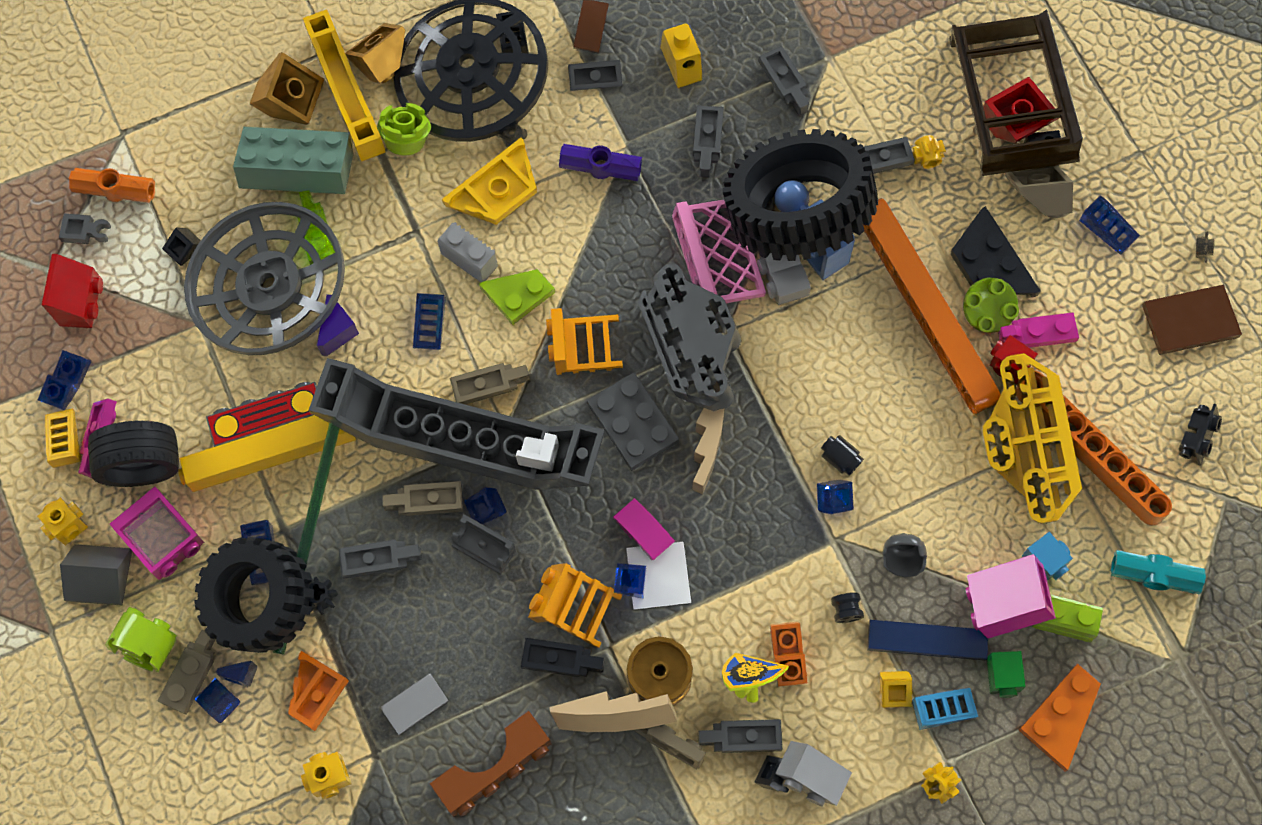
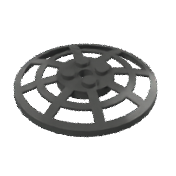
M263 202L237 210L219 221L207 232L190 258L184 283L185 302L189 315L195 326L208 340L220 348L233 353L248 356L267 355L293 347L308 338L325 322L340 297L345 274L344 255L340 243L332 229L320 216L296 204ZM284 214L299 217L301 220L295 233L283 230L264 231L260 216ZM250 221L253 235L239 242L227 255L214 247L218 240L231 229L243 222ZM311 223L327 236L333 246L334 254L321 260L316 249L304 239ZM280 239L290 241L286 251L282 253L279 251H269L267 240ZM256 244L258 254L249 258L244 264L235 260L244 250ZM300 246L310 255L314 263L302 269H299L293 261ZM208 256L220 263L214 279L213 294L197 296L198 276L202 264ZM337 264V282L333 294L326 305L318 301L323 288L324 270ZM228 269L237 273L236 289L223 292L224 279ZM316 275L315 287L311 297L309 298L299 293L302 280ZM266 279H275L272 286L263 288V283ZM240 300L247 307L238 321L229 313L225 305L226 302ZM292 303L304 307L295 317L283 323L281 311L288 308ZM216 305L221 317L231 326L222 338L215 335L206 325L199 307ZM310 311L320 314L304 331L284 341V331L298 324ZM256 314L270 315L272 327L256 328L250 327L248 324ZM242 332L255 336L273 335V346L264 348H242L231 343Z

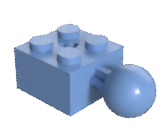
M798 181L782 183L777 188L774 197L775 204L781 212L804 210L824 202L821 199L809 207V192ZM855 240L849 244L841 241V248L836 251L831 247L826 248L827 254L820 257L818 252L811 253V259H807V261L820 278L825 280L849 264Z

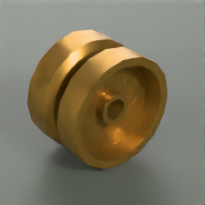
M658 636L646 639L634 648L628 659L627 678L632 694L637 693L641 701L668 694L672 705L675 706L685 698L690 690L693 666L691 657L683 645L672 638ZM665 670L666 672L662 676H657L654 671L662 672Z

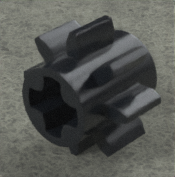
M314 577V582L309 584V588L314 589V598L309 600V606L312 607L311 612L316 608L323 615L324 609L335 607L332 603V597H336L338 593L334 589L329 590L332 585L329 579L321 583L317 577ZM319 591H322L323 594L320 595V600L316 601L315 597L318 596Z

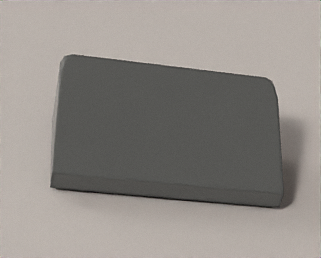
M620 60L568 64L570 91L623 86Z

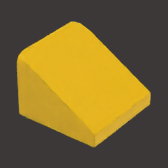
M908 671L880 672L882 708L912 707V677Z

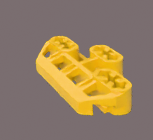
M1024 353L1006 357L1000 365L1004 389L990 418L983 426L988 461L1005 480L1026 498L1029 514L1034 521L1040 524L1059 521L1070 504L1074 502L1082 491L1060 377ZM1016 363L1018 368L1022 367L1017 372L1020 389L1023 395H1028V397L1023 399V404L1018 405L1016 400H1012V398L1017 396L1015 386L1012 385L1008 388L1007 382L1015 384L1011 372H1007V370L1011 369V364ZM1033 367L1047 375V377L1043 376L1042 378L1043 388L1038 389ZM1026 379L1027 385H1024L1021 382H1023ZM1052 402V404L1047 405L1051 427L1046 428L1042 407H1036L1035 405ZM995 424L1004 429V431L1000 432L1001 442L1004 444L1009 441L1010 446L1002 445L1003 453L1006 456H1010V459L1005 462L1006 466L1003 467L999 462H995V459L999 458L998 448L994 447L992 450L990 448V443L997 445L995 436L989 434V431L994 430L993 425ZM1060 441V443L1055 444L1060 467L1054 468L1050 446H1043V444ZM1033 475H1038L1040 479H1045V482L1040 484L1042 494L1049 490L1050 499L1042 497L1044 505L1051 508V511L1046 512V518H1042L1040 514H1035V510L1039 508L1038 499L1035 498L1032 502L1030 500L1029 494L1037 496L1035 487L1029 485V482L1033 481ZM1068 481L1069 483H1064L1063 486L1065 494L1069 496L1061 505L1058 485L1052 486L1051 484Z

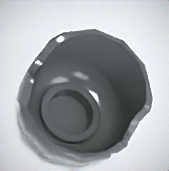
M901 533L892 535L884 543L883 565L886 570L901 577L917 576L924 571L927 551L924 542L919 537Z

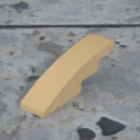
M716 381L714 387L716 392H719L720 386ZM703 408L696 422V433L703 436L694 454V461L700 463L701 466L694 478L693 490L701 494L705 491L715 465L721 442L725 408L716 411Z
M606 691L550 707L553 719L558 728L562 730L619 732L677 722L676 712L668 694L641 701L637 693L611 700Z

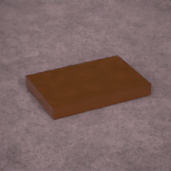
M1224 284L1144 301L1142 304L1159 355L1232 340L1242 335Z

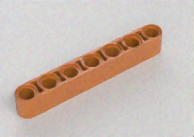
M1034 371L1038 389L1043 388L1042 378L1044 375ZM1026 379L1021 383L1024 385L1027 384ZM1018 383L1016 386L1017 398L1023 403V399L1028 397V395H1023ZM1063 395L1068 421L1077 428V431H1071L1076 457L1141 521L1151 526L1161 523L1172 510V503L1169 497ZM1045 403L1035 405L1036 407H1042L1045 426L1047 428L1051 427L1049 412ZM1086 443L1094 444L1098 452L1089 450ZM1107 463L1116 465L1119 472H1112L1108 468ZM1128 484L1136 485L1140 493L1132 492ZM1149 505H1156L1160 509L1161 514L1152 512Z

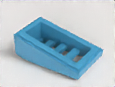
M970 688L915 697L912 700L919 730L978 717ZM964 696L968 712L962 713L958 697ZM948 699L953 700L956 711L955 715H951ZM941 701L945 716L940 717L936 702ZM925 704L931 705L934 718L929 719Z

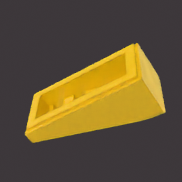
M74 409L45 414L47 463L56 468L81 462ZM67 418V422L54 425L53 421ZM67 428L68 430L66 432L55 434V430ZM68 437V441L56 443V440ZM68 447L66 451L57 452V449Z

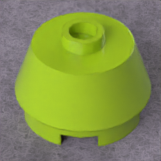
M406 103V107L392 108V105L386 107L380 114L377 129L389 151L397 155L406 156L415 154L423 148L431 130V123L425 116V110L422 107Z

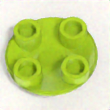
M981 279L968 289L964 297V315L969 324L981 332H999L1001 327L1009 326L1019 314L1017 295L1014 289L1002 279Z

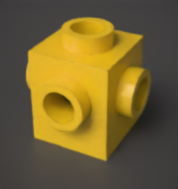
M61 497L56 501L48 503L43 508V512L37 516L44 524L40 527L44 534L51 541L56 538L65 546L88 528L80 518L84 513L73 501L67 504Z
M326 752L316 754L309 758L310 762L303 764L305 774L301 775L303 786L306 792L311 791L317 798L320 796L322 799L334 797L340 793L339 789L351 785L343 756L338 752L329 755Z

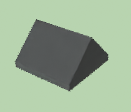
M74 544L60 564L64 601L123 606L132 550L130 548Z

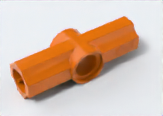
M75 168L69 176V189L75 193L104 196L112 202H119L125 199L150 203L155 195V181L153 178L119 174V172L112 168L102 171Z

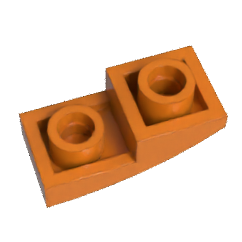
M800 622L771 624L770 633L774 662L789 666V669L777 678L778 687L807 684Z

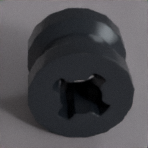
M845 593L831 598V604L836 609V614L834 615L836 623H849L864 618V613L859 608L861 600L859 593Z

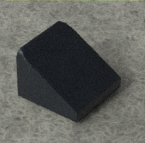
M176 227L162 249L180 266H183L191 258L201 240L189 229Z

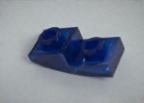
M62 350L53 376L48 374L38 401L65 410L78 391L92 360Z

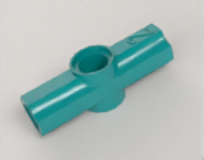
M1116 550L1110 569L1111 576L1141 582L1144 587L1149 589L1168 590L1170 588L1198 595L1202 593L1206 579L1204 568L1173 562L1172 558L1159 554L1143 556Z

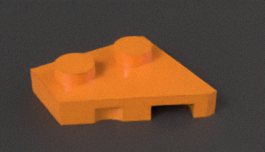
M301 651L298 656L300 661L298 677L294 678V695L290 700L288 714L316 731L349 680Z

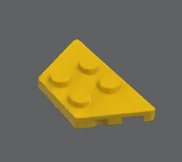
M519 138L442 198L443 204L448 208L495 225L537 193L524 140Z

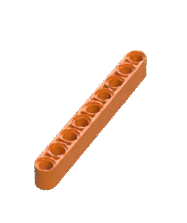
M883 198L878 199V205H876L877 212L875 215H871L872 222L869 226L864 225V232L970 411L973 414H977L996 405L1001 394L887 202Z

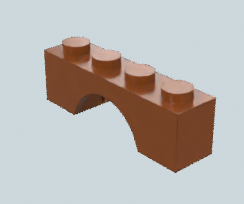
M527 711L504 728L506 748L502 758L492 768L483 772H468L454 765L429 783L453 817L457 814L462 817L475 807L473 802L483 795L485 798L493 795L500 789V782L507 777L510 780L514 779L525 770L523 765L531 759L538 761L550 751L548 747L552 745L551 741L530 711Z

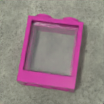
M155 486L110 523V526L158 580L173 574L178 564L185 558H191L197 554L200 546L205 543Z

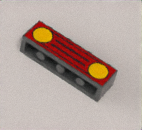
M302 382L293 389L274 391L265 398L259 400L249 399L243 401L240 406L230 409L221 408L214 411L212 415L206 416L214 447L313 416L308 410L317 388L316 382Z

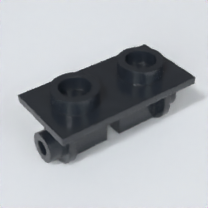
M1213 404L1211 411L1205 405H1199L1198 408L1193 410L1188 429L1196 430L1197 433L1185 431L1179 446L1180 456L1185 459H1191V456L1196 457L1199 466L1202 465L1204 457H1209L1213 446L1211 438L1213 433L1218 432L1221 427L1222 416H1219L1217 404Z

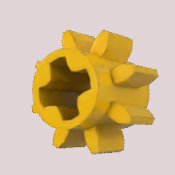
M932 135L916 140L915 146L912 147L914 163H920L924 169H931L940 165L942 158L945 157L944 152H946L943 141H937Z
M939 762L922 773L927 779L921 787L924 788L929 799H939L941 804H943L948 799L954 798L959 794L956 786L961 779L958 778L954 767H943L942 763Z

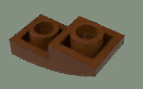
M583 0L573 49L599 54L609 3Z

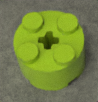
M129 607L122 614L105 646L114 654H116L118 649L122 651L123 659L133 665L151 672L153 669L159 672L177 641V635L169 630L171 626L158 618H155L152 622L144 618L145 615L141 611Z

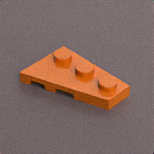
M1078 663L1019 729L1025 737L1065 772L1069 769L1101 685Z

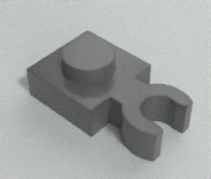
M64 213L59 239L65 243L89 244V239L92 237L98 242H108L106 234L99 232L104 228L111 229V225L104 219L93 223L94 220L91 215Z

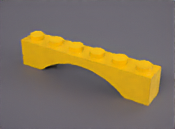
M326 9L302 18L348 132H350V137L360 161L362 162L386 153L380 133L356 82L328 10Z

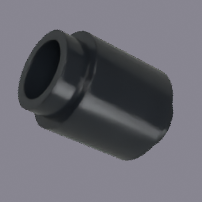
M831 435L821 447L824 451L821 457L843 474L845 472L848 476L864 460L859 455L860 451L841 435H838L836 439Z

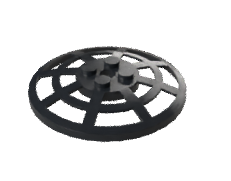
M455 0L426 14L407 33L404 38L401 62L407 47L415 35L421 32L426 37L418 48L415 62L402 67L400 64V68L394 72L395 76L393 77L394 88L402 107H406V103L409 102L401 86V77L414 74L417 86L425 97V100L420 105L425 110V116L433 105L446 112L462 114L463 129H450L431 123L429 134L455 142H472L503 133L515 126L530 112L542 94L546 83L548 55L542 35L535 23L515 6L501 0ZM475 5H489L500 7L514 14L501 22L488 15L474 14ZM459 7H464L463 15L450 18L435 28L428 25L431 20L439 15ZM473 21L485 22L495 26V28L485 36L474 33ZM523 21L534 36L538 54L522 53L519 41L511 28ZM462 22L461 34L448 39L440 33L444 29ZM505 34L512 45L513 53H498L493 42ZM431 41H434L441 47L436 59L422 61ZM466 59L474 60L470 67L464 68L461 66ZM500 64H513L511 73L503 85L496 79ZM522 64L538 65L534 83L528 95L521 102L510 91L519 78ZM437 70L441 80L430 91L424 82L422 72ZM488 86L495 92V94L487 99L473 103L472 93L479 92ZM448 88L453 92L461 94L462 104L448 103L439 98ZM502 99L513 109L507 116L492 124L474 128L473 113L488 109Z

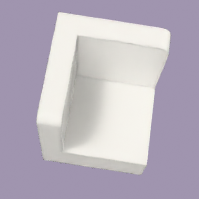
M545 433L544 440L525 437L521 451L517 450L516 453L518 465L552 472L559 448L557 435Z

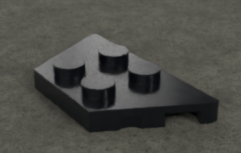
M983 207L952 248L950 253L970 286L984 278H998L1007 282L1014 289L1016 295L1030 294V297L1038 296L1041 290L987 207Z

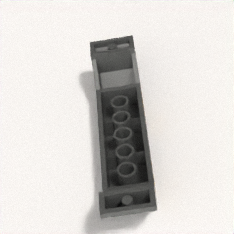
M330 358L326 360L308 410L311 414L373 447L535 490L589 486L605 433L604 429L577 422L576 425L550 427L399 388L372 377L357 369L353 364ZM545 433L557 435L559 448L552 472L518 465L516 453L517 450L521 451L525 437L544 440Z

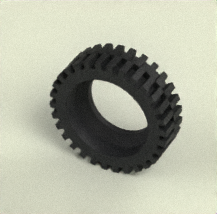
M804 129L797 130V136H791L790 132L783 133V139L777 140L775 136L768 139V145L765 146L760 142L755 145V152L747 150L743 153L745 160L738 158L734 162L735 168H730L727 172L729 178L724 179L723 196L734 235L737 240L739 239L743 247L747 246L748 250L753 254L759 251L760 257L767 258L771 253L773 260L778 261L781 260L783 255L787 256L788 261H796L797 255H802L803 260L811 259V253L818 252L819 257L826 255V248L829 247L836 251L841 248V241L849 244L854 240L853 233L861 235L865 231L864 225L869 226L872 222L871 215H875L877 212L878 193L868 151L865 152V147L862 144L858 145L857 140L853 137L847 140L846 134L841 132L835 137L832 130H826L824 135H821L820 129H812L811 134H806ZM786 181H798L800 183L823 182L839 190L828 200L808 209L792 212H776L765 209L769 200L775 195L777 188Z

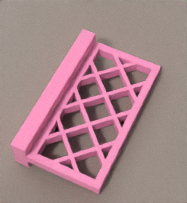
M718 200L688 205L687 201L676 203L672 218L691 282L714 294H717L715 286L719 281L732 288L730 294L721 296L726 303L764 297L766 291L754 254L748 250L747 246L743 249L740 242L737 245L725 238L729 229L733 230L731 222L717 214L720 209L726 208L725 201ZM702 212L710 218L704 226L694 219L693 213ZM713 219L726 226L722 235L708 228ZM704 233L717 240L713 249L702 244L701 237ZM720 243L734 250L729 259L715 252ZM736 253L747 258L749 264L746 269L732 262ZM711 257L725 265L720 273L709 268L708 262ZM727 267L741 274L737 283L723 276ZM746 277L755 282L756 290L748 291L739 286V284Z

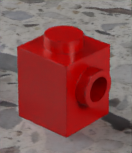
M1009 335L1004 343L999 340L990 352L993 358L989 366L1001 377L1000 365L1006 357L1024 353L1035 360L1038 353ZM1016 363L1011 364V369L1007 370V372H1011L1014 383L1018 384L1017 372L1022 367L1018 368Z

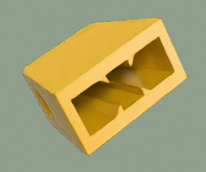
M685 23L664 30L662 33L661 50L677 88L702 81L701 53L689 25ZM688 61L687 68H684L683 64Z

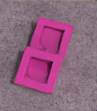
M635 498L613 516L614 520L630 539H634L651 560H655L675 542L661 524Z

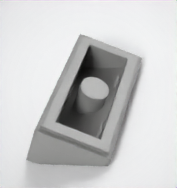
M428 674L381 706V710L398 735H401L449 700L433 676Z

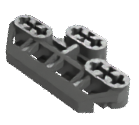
M665 265L659 271L658 279L654 281L651 292L647 294L644 289L638 304L671 388L676 397L708 410L716 411L727 408L734 401V392L725 373V367L730 352L738 349L742 341L732 314L721 296L687 281L682 269L678 265ZM674 282L677 283L684 301L681 303L673 288L672 283ZM659 295L661 301L667 300L669 305L655 311L653 305L657 304L655 299ZM720 313L728 334L723 335L715 314ZM670 322L673 331L679 330L681 335L667 341L665 336L669 335L665 323ZM682 353L686 363L692 361L693 367L679 373L677 367L682 365L677 354ZM712 368L714 376L720 386L719 392H716L714 384L708 374V369ZM695 384L699 395L705 393L707 398L701 399L688 395L686 390H689V385Z

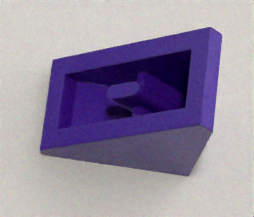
M327 294L325 301L326 305L328 304L332 295ZM338 302L332 313L320 326L317 347L322 356L330 355L359 334L355 323Z

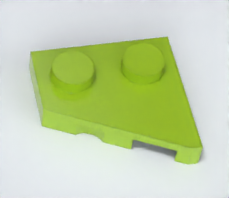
M538 269L483 281L479 284L480 289L512 325L555 293V288Z

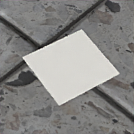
M674 542L655 560H651L640 546L626 548L633 609L691 603L684 542Z

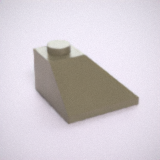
M1059 166L1005 173V177L1014 188L1045 216L1060 218L1063 217V214L1073 213V181Z

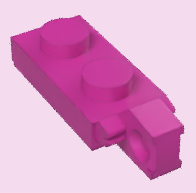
M1074 312L1022 318L1012 321V325L1001 327L998 332L999 340L1003 343L1011 335L1029 348L1072 343L1079 339Z
M107 398L93 403L80 450V455L83 456L78 471L79 474L92 478L88 454L89 436L93 431L114 423L117 401Z

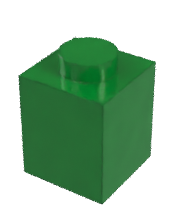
M1021 651L992 652L988 656L986 662L990 694L999 693L1000 698L1018 696L1017 692H1021L1026 687Z

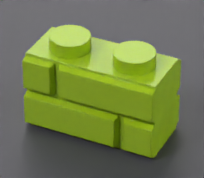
M1051 595L1056 618L1032 625V628L1091 643L1098 636L1103 608L1094 605L1087 606L1086 603Z

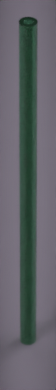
M330 423L297 552V557L302 558L306 565L340 430ZM283 642V647L275 651L273 650V653L285 655L287 643Z

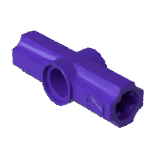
M563 144L561 147L559 168L591 173L597 179H605L610 176L638 181L640 177L642 157L611 152L609 148L603 145L587 148ZM599 160L606 162L604 164H596Z

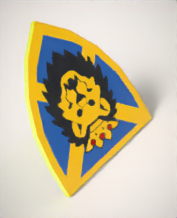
M734 653L723 665L722 678L729 691H735L736 696L739 698L746 696L748 702L754 703L758 701V687L776 680L789 669V666Z

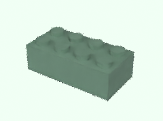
M243 127L233 164L238 187L242 189L345 194L354 155L350 132Z

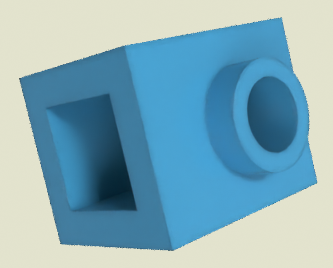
M1050 531L1028 547L1022 557L1034 554L1044 565L1047 581L1052 577L1057 581L1069 571L1067 565L1073 559L1070 556V550L1067 545L1060 540L1057 541Z

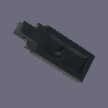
M525 638L520 667L526 670L587 677L588 671L603 673L605 660L602 657L590 656L591 650L585 649L581 645Z

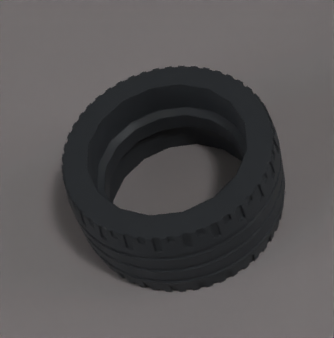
M125 421L103 426L93 431L89 436L90 472L92 479L99 484L114 487L144 486L170 479L178 472L179 454L175 430L167 424L154 421Z

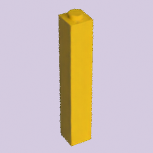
M313 415L181 457L179 459L182 468L178 469L181 483L183 485L186 484L193 492L355 441L356 437Z

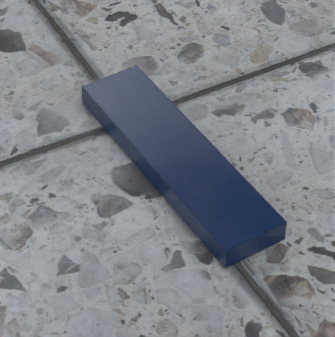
M869 620L867 651L986 661L988 659V638L975 628Z

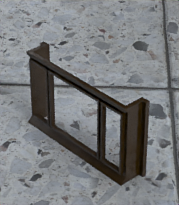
M1047 9L1034 16L960 27L952 25L949 41L951 48L956 47L982 151L980 164L982 176L1080 162L1079 153L1083 137ZM1032 35H1038L1039 37L1038 40L971 50L968 48V45ZM1042 49L1058 108L986 119L971 59ZM1061 118L1065 137L993 147L989 128Z

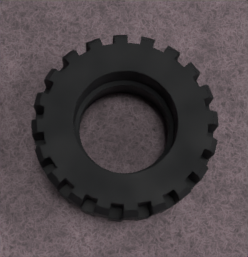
M241 537L233 539L231 544L225 543L218 548L219 553H212L206 560L208 565L201 568L199 576H201L200 583H196L195 592L198 593V599L194 600L195 610L200 611V615L197 616L200 625L207 626L205 633L211 639H216L217 644L222 647L237 651L264 653L268 650L275 651L282 648L283 642L290 643L296 638L294 632L296 630L302 631L306 624L303 621L305 615H310L312 609L309 606V600L314 598V589L309 588L312 577L310 572L304 571L307 568L304 560L297 557V552L290 547H285L284 544L255 537L247 539ZM260 568L265 573L269 583V598L261 615L252 622H249L244 617L240 608V590L245 579L253 571Z

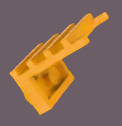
M562 308L551 309V319H546L547 336H553V345H548L549 362H555L556 374L562 375L563 372H573V374H576L579 371L588 370L595 372V370L600 369L612 371L613 368H623L622 361H611L608 322H619V316L605 315L563 319ZM603 323L606 362H594L592 324ZM586 324L589 363L578 364L575 325Z
M567 563L551 565L542 576L541 583L543 585L539 594H535L530 602L529 609L531 611L528 618L537 623L549 622L596 648H600L602 642L594 639V636L611 598L621 600L622 594L616 592L612 587L601 584L599 580L585 575L586 573L575 570ZM583 581L589 586L570 626L564 623ZM598 589L603 592V595L586 633H583L579 629Z

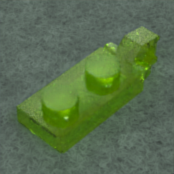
M310 190L299 192L302 206L320 216L327 223L325 211L321 203H314ZM311 223L304 239L316 249L322 260L335 252L327 236ZM307 253L310 265L314 264L310 255Z

